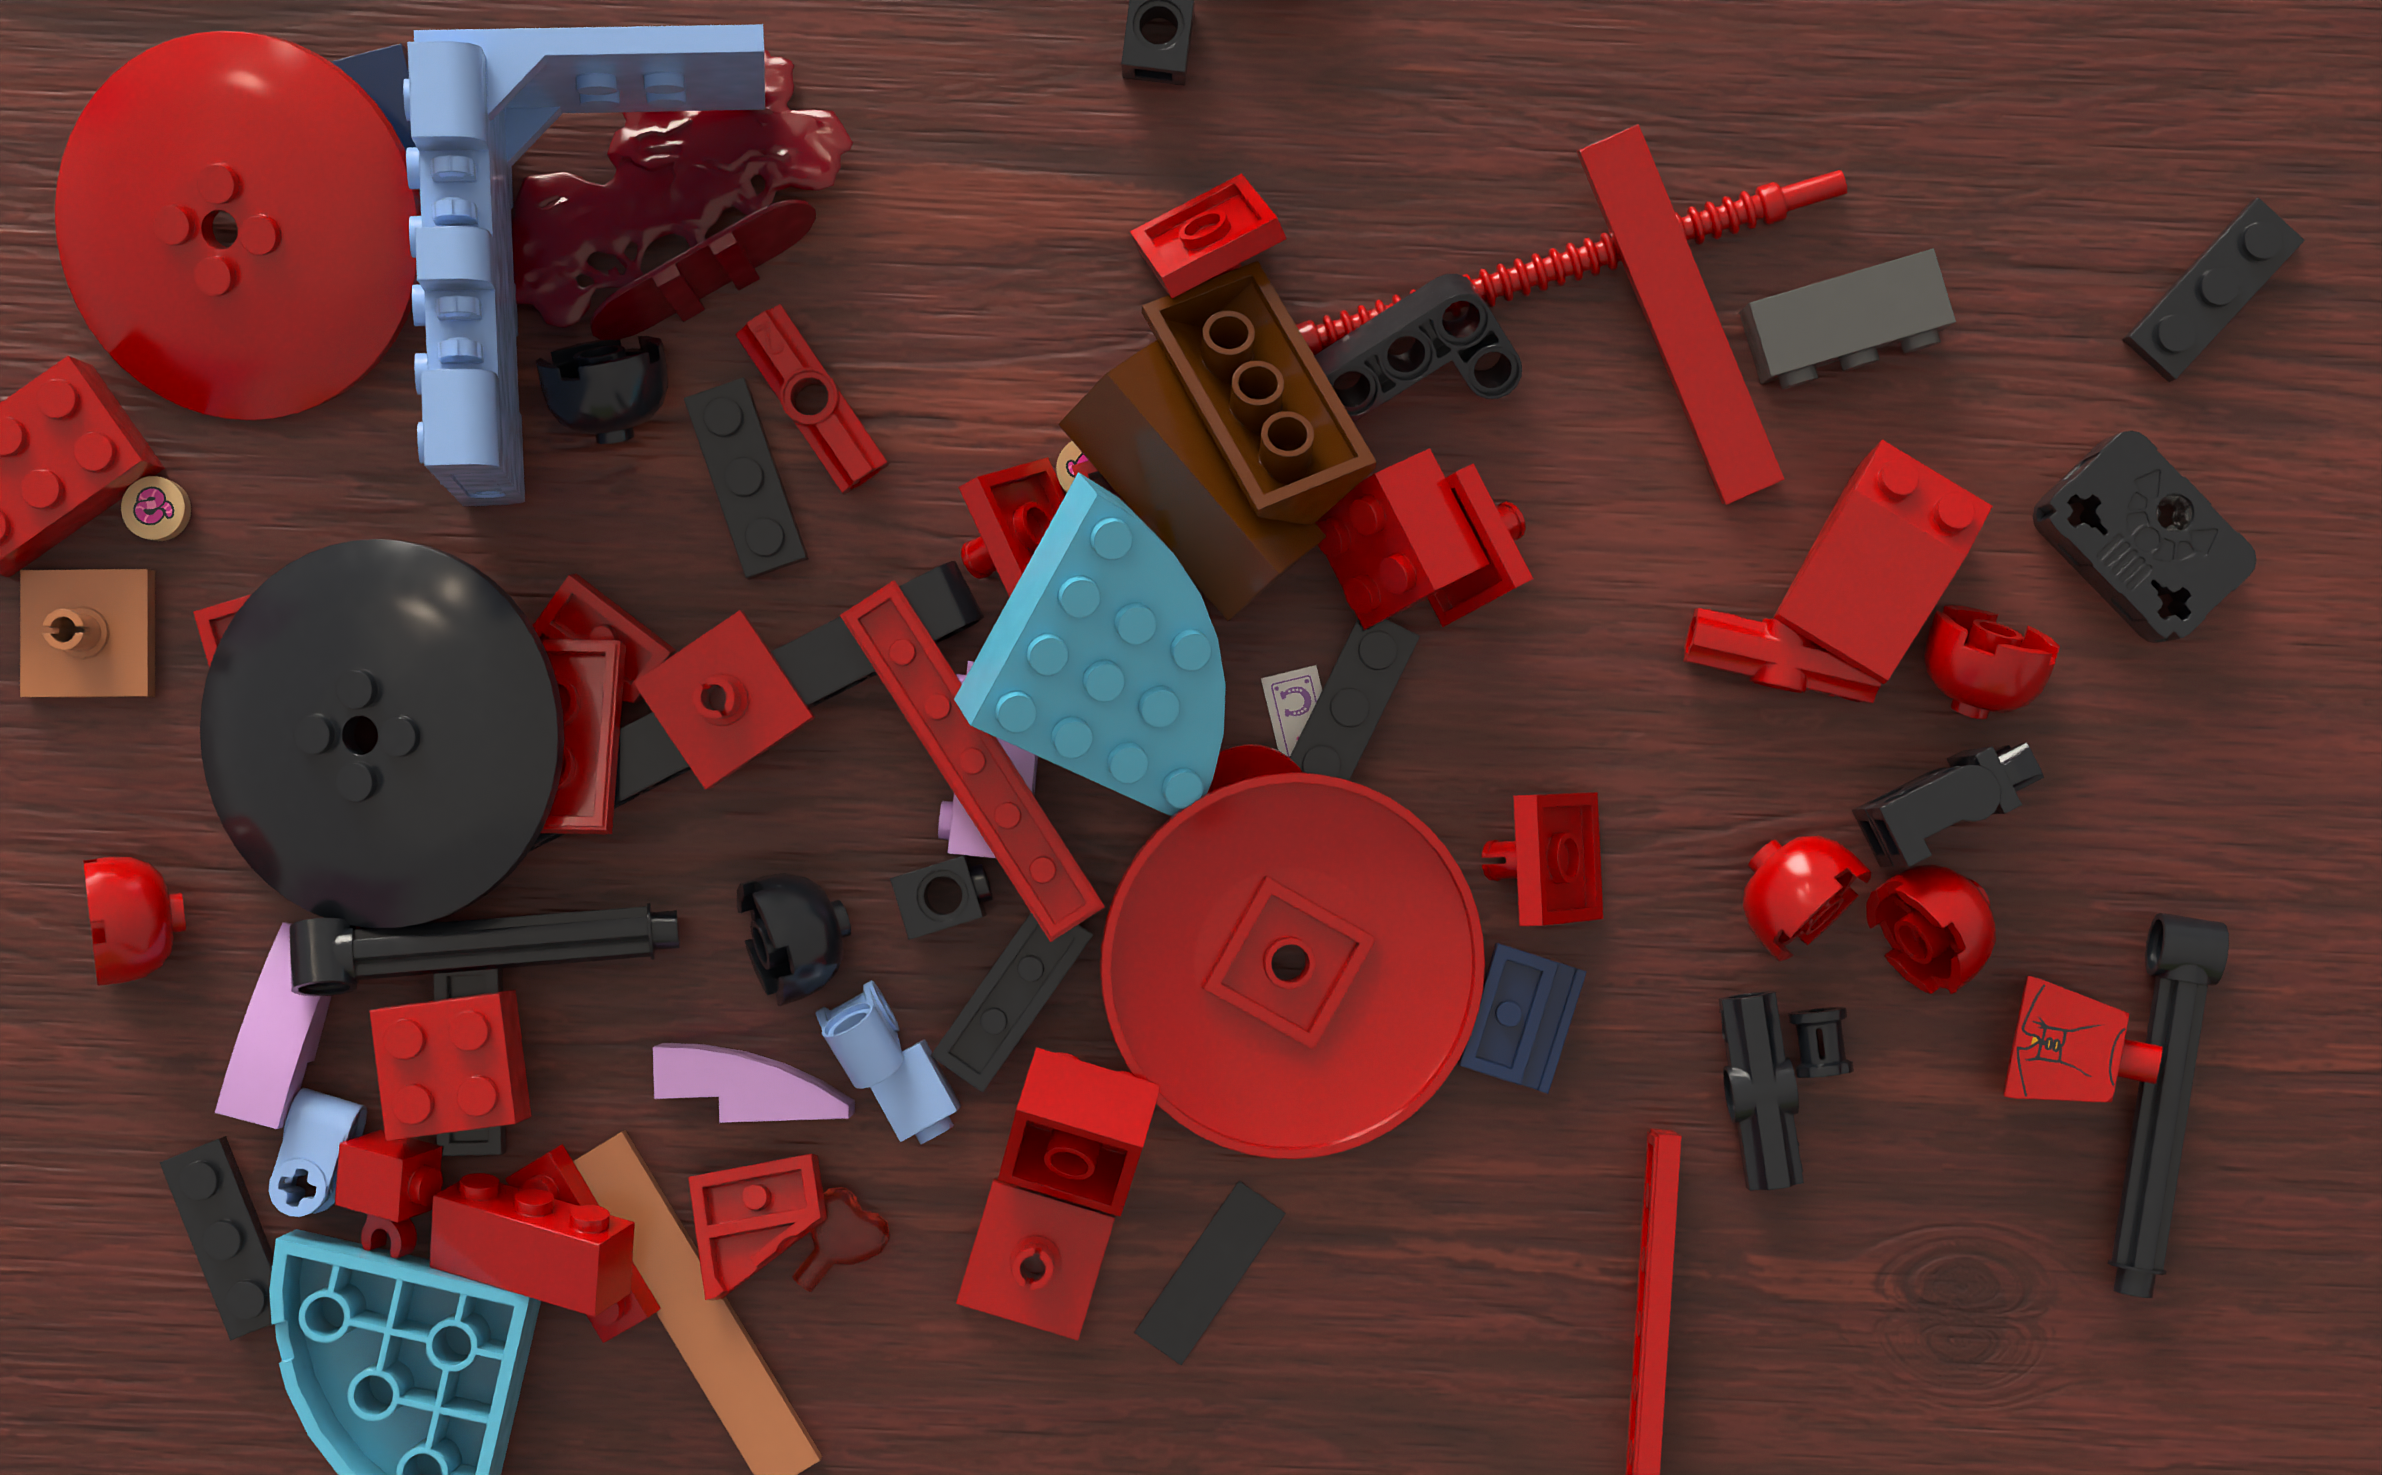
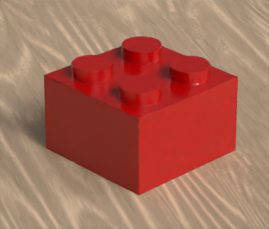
M1430 448L1366 478L1315 522L1327 536L1318 546L1326 555L1344 590L1347 603L1355 611L1364 630L1419 604L1490 564Z
M516 990L393 1005L370 1010L386 1141L511 1125L532 1117Z
M1036 1047L1016 1108L998 1180L1121 1217L1142 1153L1161 1085L1134 1077L1131 1072L1113 1071L1081 1061L1068 1053H1054Z

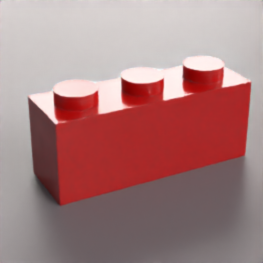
M468 1174L463 1176L460 1181L433 1195L430 1267L596 1317L630 1294L635 1222L612 1216L606 1208L601 1206H577L554 1199V1195L545 1190H522L499 1183V1179L490 1174Z

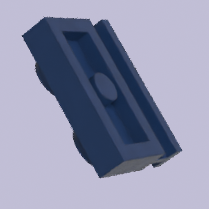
M1496 943L1484 979L1479 1012L1470 1039L1458 1061V1065L1548 1094L1587 971Z

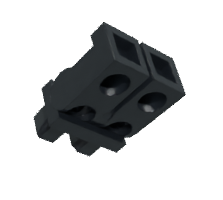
M2021 743L2013 748L2010 745H2005L1994 750L1993 746L1963 750L1947 758L1950 765L1949 768L1929 771L1853 809L1852 812L1879 866L1910 867L1932 856L1924 840L1925 838L1955 823L1980 821L1992 814H2005L2021 806L2022 803L2016 792L2044 778L2043 772L2029 745Z

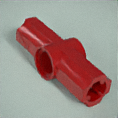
M781 304L763 311L748 321L735 334L781 402L785 413L793 420L842 494L845 495L862 486L889 465V462L841 393L839 386L830 377ZM810 384L825 386L828 391L826 407L815 415L799 413L796 406L799 392Z
M1696 608L1686 636L1683 662L1750 677L1749 682L1795 693H1805L1806 690L1857 703H1874L1876 694L1881 687L1879 681L1776 619L1765 618L1762 622L1741 618L1730 613L1712 611L1711 609Z

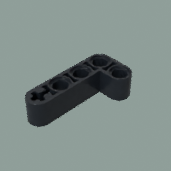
M1444 274L1433 279L1314 355L1332 387L1335 380L1345 372L1357 371L1361 373L1358 382L1353 387L1348 389L1333 388L1353 422L1451 360L1456 365L1469 388L1476 395L1486 399H1499L1508 395L1517 387L1522 377V364L1517 352L1475 285L1467 277L1459 274ZM1458 301L1470 302L1467 312L1461 318L1454 321L1443 320V314L1451 304ZM1403 336L1415 338L1412 348L1401 355L1388 354L1390 345L1396 339ZM1489 352L1501 353L1498 362L1492 368L1480 371L1474 369L1478 359Z

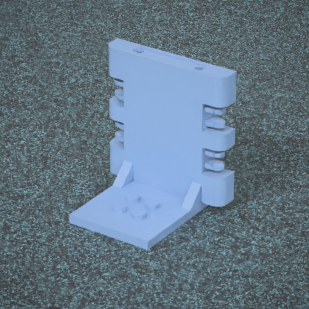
M763 24L414 30V42H407L409 79H404L403 95L406 120L411 121V138L416 147H409L406 150L409 189H420L421 216L409 217L410 251L412 258H416L417 281L420 284L412 285L413 321L415 326H426L427 353H415L414 361L417 395H422L423 422H418L417 426L418 455L420 463H424V466L462 506L509 505L525 502L522 415L519 412L516 344L518 314L513 271L511 222L513 192L511 166L562 113L765 109Z

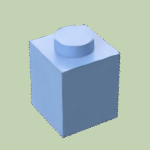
M925 1039L902 1051L904 1061L900 1068L881 1083L870 1087L900 1142L916 1135L919 1143L923 1144L954 1126L949 1115L961 1107L937 1060L931 1057L932 1051Z

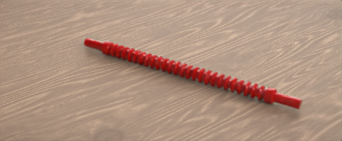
M1837 170L1780 187L1776 182L1764 184L1756 188L1755 195L1750 196L1746 191H1741L1739 200L1734 202L1730 197L1724 196L1721 205L1715 207L1712 202L1707 201L1703 211L1698 212L1695 207L1691 206L1687 209V215L1684 217H1680L1677 212L1675 213L1686 240L1693 239L1696 244L1702 245L1705 236L1711 234L1714 239L1719 240L1722 236V231L1728 229L1731 234L1735 235L1738 234L1742 224H1746L1749 229H1755L1757 221L1761 219L1765 224H1773L1785 220L1788 211L1847 194V184L1843 172ZM1603 232L1600 236V241L1597 243H1593L1587 237L1584 238L1583 246L1580 248H1576L1573 243H1567L1563 253H1558L1555 248H1550L1546 258H1541L1539 254L1533 253L1529 263L1524 264L1521 259L1516 258L1513 262V267L1510 269H1506L1503 264L1499 263L1496 266V272L1493 274H1489L1486 269H1480L1479 277L1476 279H1471L1468 274H1463L1462 276L1467 277L1475 285L1487 305L1493 307L1496 304L1497 297L1503 296L1506 301L1510 302L1513 300V293L1516 291H1521L1522 295L1527 297L1530 295L1531 287L1538 286L1541 291H1546L1549 282L1555 281L1557 285L1563 286L1566 281L1565 278L1568 276H1573L1576 281H1580L1583 278V272L1590 270L1592 275L1598 276L1600 274V267L1607 265L1610 270L1615 271L1621 259L1613 239L1608 233ZM1415 289L1410 290L1409 295H1410L1411 293L1415 292L1416 290H1415ZM1395 294L1392 296V303L1389 305H1384L1381 300H1376L1374 303L1375 308L1371 310H1366L1365 306L1359 305L1357 313L1354 315H1349L1346 310L1340 311V318L1332 321L1328 315H1324L1322 324L1315 325L1312 320L1297 323L1296 326L1313 355H1316L1399 302L1401 298ZM1455 302L1444 313L1452 312L1453 316L1459 317L1461 315V308L1469 307L1470 302Z

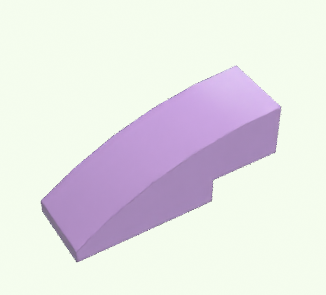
M288 922L282 923L253 992L215 1110L217 1114L274 1129H280L285 1126L290 1106L301 1089L307 1063L315 1060L331 996H303L291 992L289 928L292 923Z
M661 1043L653 1047L654 1099L719 1097L720 1123L848 1119L855 1113L854 1099L823 1080L783 1062L747 1051L706 1044Z

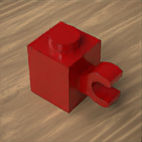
M377 1130L339 1144L335 1205L367 1214L366 1223L361 1233V1242L364 1250L370 1251L386 1245L388 1233L391 1238L390 1257L397 1259L414 1251L417 1233L410 1218L432 1210L433 1195L439 1193L442 1189L441 1159L443 1146L413 1138L386 1141L384 1130Z

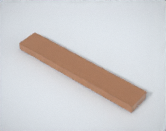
M626 1130L574 1160L575 1166L599 1206L606 1208L612 1216L635 1222L632 1261L661 1308L656 1314L754 1475H798L819 1462L823 1456L727 1297L725 1296L714 1301L705 1300L698 1249Z

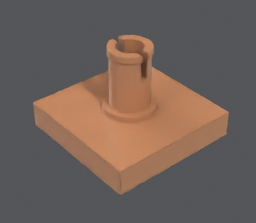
M149 569L20 570V697H155V571Z

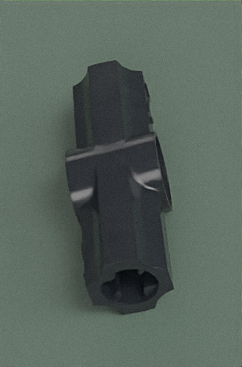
M1751 992L1719 998L1722 1036L1728 1066H1725L1723 1069L1724 1091L1731 1121L1733 1124L1737 1123L1746 1188L1749 1191L1775 1190L1804 1183L1794 1115L1799 1112L1798 1088L1791 1060L1788 1057L1785 1058L1776 992Z

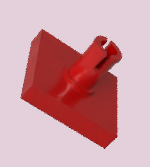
M1242 173L1130 231L1140 254L1171 299L1209 279L1243 267L1241 263L1287 239L1277 216Z
M1048 457L981 475L958 487L981 535L963 544L961 549L963 563L967 570L978 579L986 578L997 570L1009 598L1065 497V493Z
M1474 464L1454 472L1446 477V480L1490 564L1428 598L1442 627L1463 618L1533 580L1514 542L1522 538L1526 530L1523 514L1517 506L1507 501L1495 506Z
M739 610L633 682L705 790L711 789L815 718L742 610Z
M1598 792L1513 796L1515 841L1489 840L1483 847L1481 858L1504 857L1506 859L1505 863L1482 864L1484 875L1490 881L1517 879L1519 926H1545L1603 919Z
M994 1178L956 1304L1078 1341L1116 1215Z

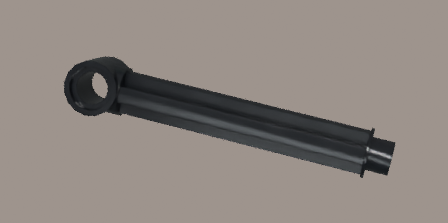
M647 903V906L426 923L400 928L356 929L355 926L348 925L345 919L314 918L295 922L289 928L291 992L303 996H333L349 993L357 989L359 980L651 957V960H655V950L680 948L677 910L652 912L651 903Z
M2158 913L2154 917L2148 932L2145 966L2147 973L2150 976H2155V984L2145 1043L2162 1046L2163 1049L2156 1083L2150 1084L2139 1081L2112 1258L2108 1260L2109 1265L2117 1267L2113 1291L2121 1294L2152 1298L2156 1274L2166 1275L2167 1272L2164 1270L2207 989L2208 985L2214 986L2219 983L2228 958L2229 933L2227 926L2222 922Z

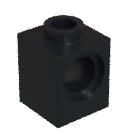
M1129 0L1121 62L1123 78L1185 86L1194 18V0ZM1163 18L1170 21L1176 27L1177 32L1169 42L1153 44L1147 41L1141 34L1144 25L1152 19Z
M968 855L890 878L909 940L986 916L983 903L993 900L991 887L983 864L971 866ZM941 876L952 878L959 884L962 890L960 906L954 912L948 914L936 911L928 900L929 886L936 878Z

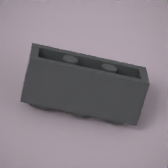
M1934 248L1748 303L1739 312L1760 384L1779 379L1782 390L1818 379L1816 368L1840 361L1843 372L1875 363L1880 360L1877 350L1896 344H1901L1903 354L1933 346L1941 342L1938 332L1943 331L1956 322Z

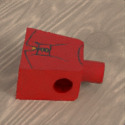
M2026 976L2003 1096L2015 1099L2112 1102L2117 1077L2150 1084L2156 1083L2163 1047L2125 1039L2129 1013L2042 979Z

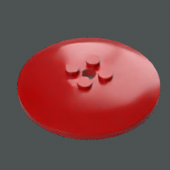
M241 31L194 33L166 41L131 59L111 75L86 105L70 134L57 180L55 225L59 256L73 299L89 329L109 355L139 383L181 407L205 415L226 419L261 420L304 412L327 403L361 381L383 359L396 341L411 311L412 285H419L417 281L416 258H412L410 251L409 217L421 216V200L419 190L409 189L406 151L380 107L356 81L321 55L296 43L270 35ZM220 211L229 213L237 224L238 235L230 247L220 244L213 233V221Z
M1299 772L1265 774L1219 787L1201 796L1199 800L1185 809L1179 810L1159 827L1138 851L1117 887L1105 922L1100 958L1102 998L1114 1041L1134 1077L1161 1085L1156 1104L1178 1123L1198 1136L1219 1146L1248 1155L1277 1159L1322 1157L1366 1144L1397 1127L1430 1100L1454 1069L1470 1039L1479 1012L1485 969L1483 934L1473 895L1460 867L1433 831L1411 811L1369 787L1338 777ZM1285 945L1299 946L1305 955V966L1302 972L1295 978L1287 980L1276 977L1272 970V958L1275 952Z

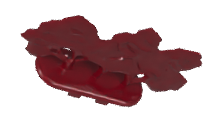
M764 50L765 109L622 112L626 119L625 126L614 133L607 153L608 158L617 170L613 179L605 185L586 181L582 176L568 172L530 175L523 179L514 203L516 216L511 221L516 304H533L541 313L546 324L566 328L579 322L591 305V296L596 289L620 288L608 296L594 311L590 320V328L594 337L600 340H618L630 337L656 325L675 313L685 322L705 310L700 299L724 285L733 282L739 291L759 280L760 277L755 270L756 267L783 253L796 244L811 229L816 220L815 208L804 200L790 199L772 203L775 193L788 187L819 191L833 186L836 175L841 169V155L851 149L853 142L833 111L817 109L790 110L787 103L794 91V64L791 60L784 57L771 56L768 50ZM755 174L761 175L765 181V189L758 196L750 181ZM734 206L748 215L705 240L704 237L708 228L714 226L725 209ZM669 234L685 237L690 249L643 274L640 270L643 255L652 242ZM631 241L637 244V255L634 260H630L624 253V250ZM596 252L607 253L615 256L626 269L623 274H620L615 266L608 270V275L588 265L587 259ZM580 273L590 276L594 284L583 288L578 285L576 277Z

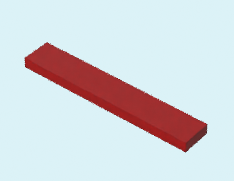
M1639 124L1577 150V155L1721 503L1725 505L1785 480Z
M895 580L842 613L840 617L1049 941L1052 942L1106 907L997 737L970 726L954 700L962 685L961 681Z
M1650 1128V1132H1647L1625 1475H1660L1682 1138L1681 1135L1673 1130Z

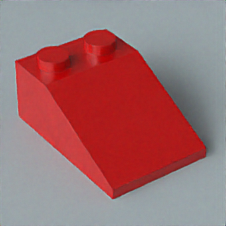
M1881 440L1854 469L1773 618L1880 683L1885 684L1963 563L1993 506L1886 441Z

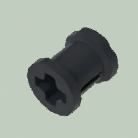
M1846 1007L1815 1008L1788 1013L1789 1023L1796 1025L1801 1061V1064L1795 1067L1797 1078L1836 1076L1854 1071L1853 1061L1847 1060L1845 1055L1841 1021L1847 1017ZM1818 1028L1823 1032L1824 1056H1821L1819 1052Z

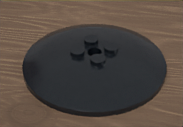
M386 539L353 540L330 545L308 553L287 564L251 594L227 627L213 656L205 682L200 719L201 756L213 805L225 831L249 866L269 886L286 899L321 917L345 919L348 925L359 927L400 928L431 922L452 915L476 903L510 876L527 856L546 823L559 786L565 739L563 708L559 686L543 643L527 616L494 580L473 565L450 553L414 542ZM363 717L369 718L375 724L378 732L376 746L369 753L362 751L357 746L354 738L356 724Z

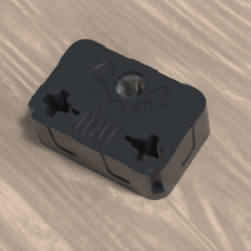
M2125 431L2098 443L2049 490L2034 507L2033 522L2038 532L2140 637L2153 643L2181 639L2190 634L2214 607L2250 576L2255 569L2257 560L2255 550L2239 532H2236L2221 517L2196 487L2157 451L2158 448L2140 432ZM2080 502L2085 508L2079 516L2082 523L2072 526L2067 520L2073 512L2070 505ZM2166 504L2172 506L2175 512L2171 519L2175 526H2161L2157 520L2161 515L2157 506ZM2170 594L2173 601L2167 608L2172 616L2161 618L2157 611L2163 603L2158 596Z

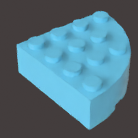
M1078 472L954 700L970 726L1172 817L1179 810L1185 809L1199 800L1201 796L1207 794L1213 781L1224 735L1226 684L1218 637L1200 592L1174 553L1119 497Z
M298 1229L276 1238L269 1293L271 1324H275L276 1340L282 1359L279 1367L286 1392L308 1436L338 1475H501L541 1301L431 1268L430 1259L408 1254L396 1259L390 1257V1250L376 1248L368 1251L364 1250L360 1243Z

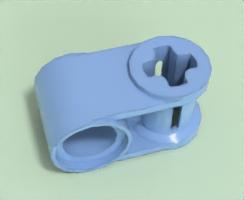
M871 980L863 985V993L834 1009L829 1010L826 1007H822L816 1011L823 1037L855 1088L864 1089L881 1083L895 1073L902 1065L904 1056L897 1034L899 1026L891 1008L874 981Z
M302 1088L297 1093L286 1118L283 1141L269 1181L268 1191L271 1202L280 1212L288 1216L302 1217L326 1211L335 1204L339 1144L362 1136L366 1124L367 1107L307 1088ZM308 1175L307 1182L312 1186H316V1194L314 1196L305 1197V1189L296 1186L299 1176Z

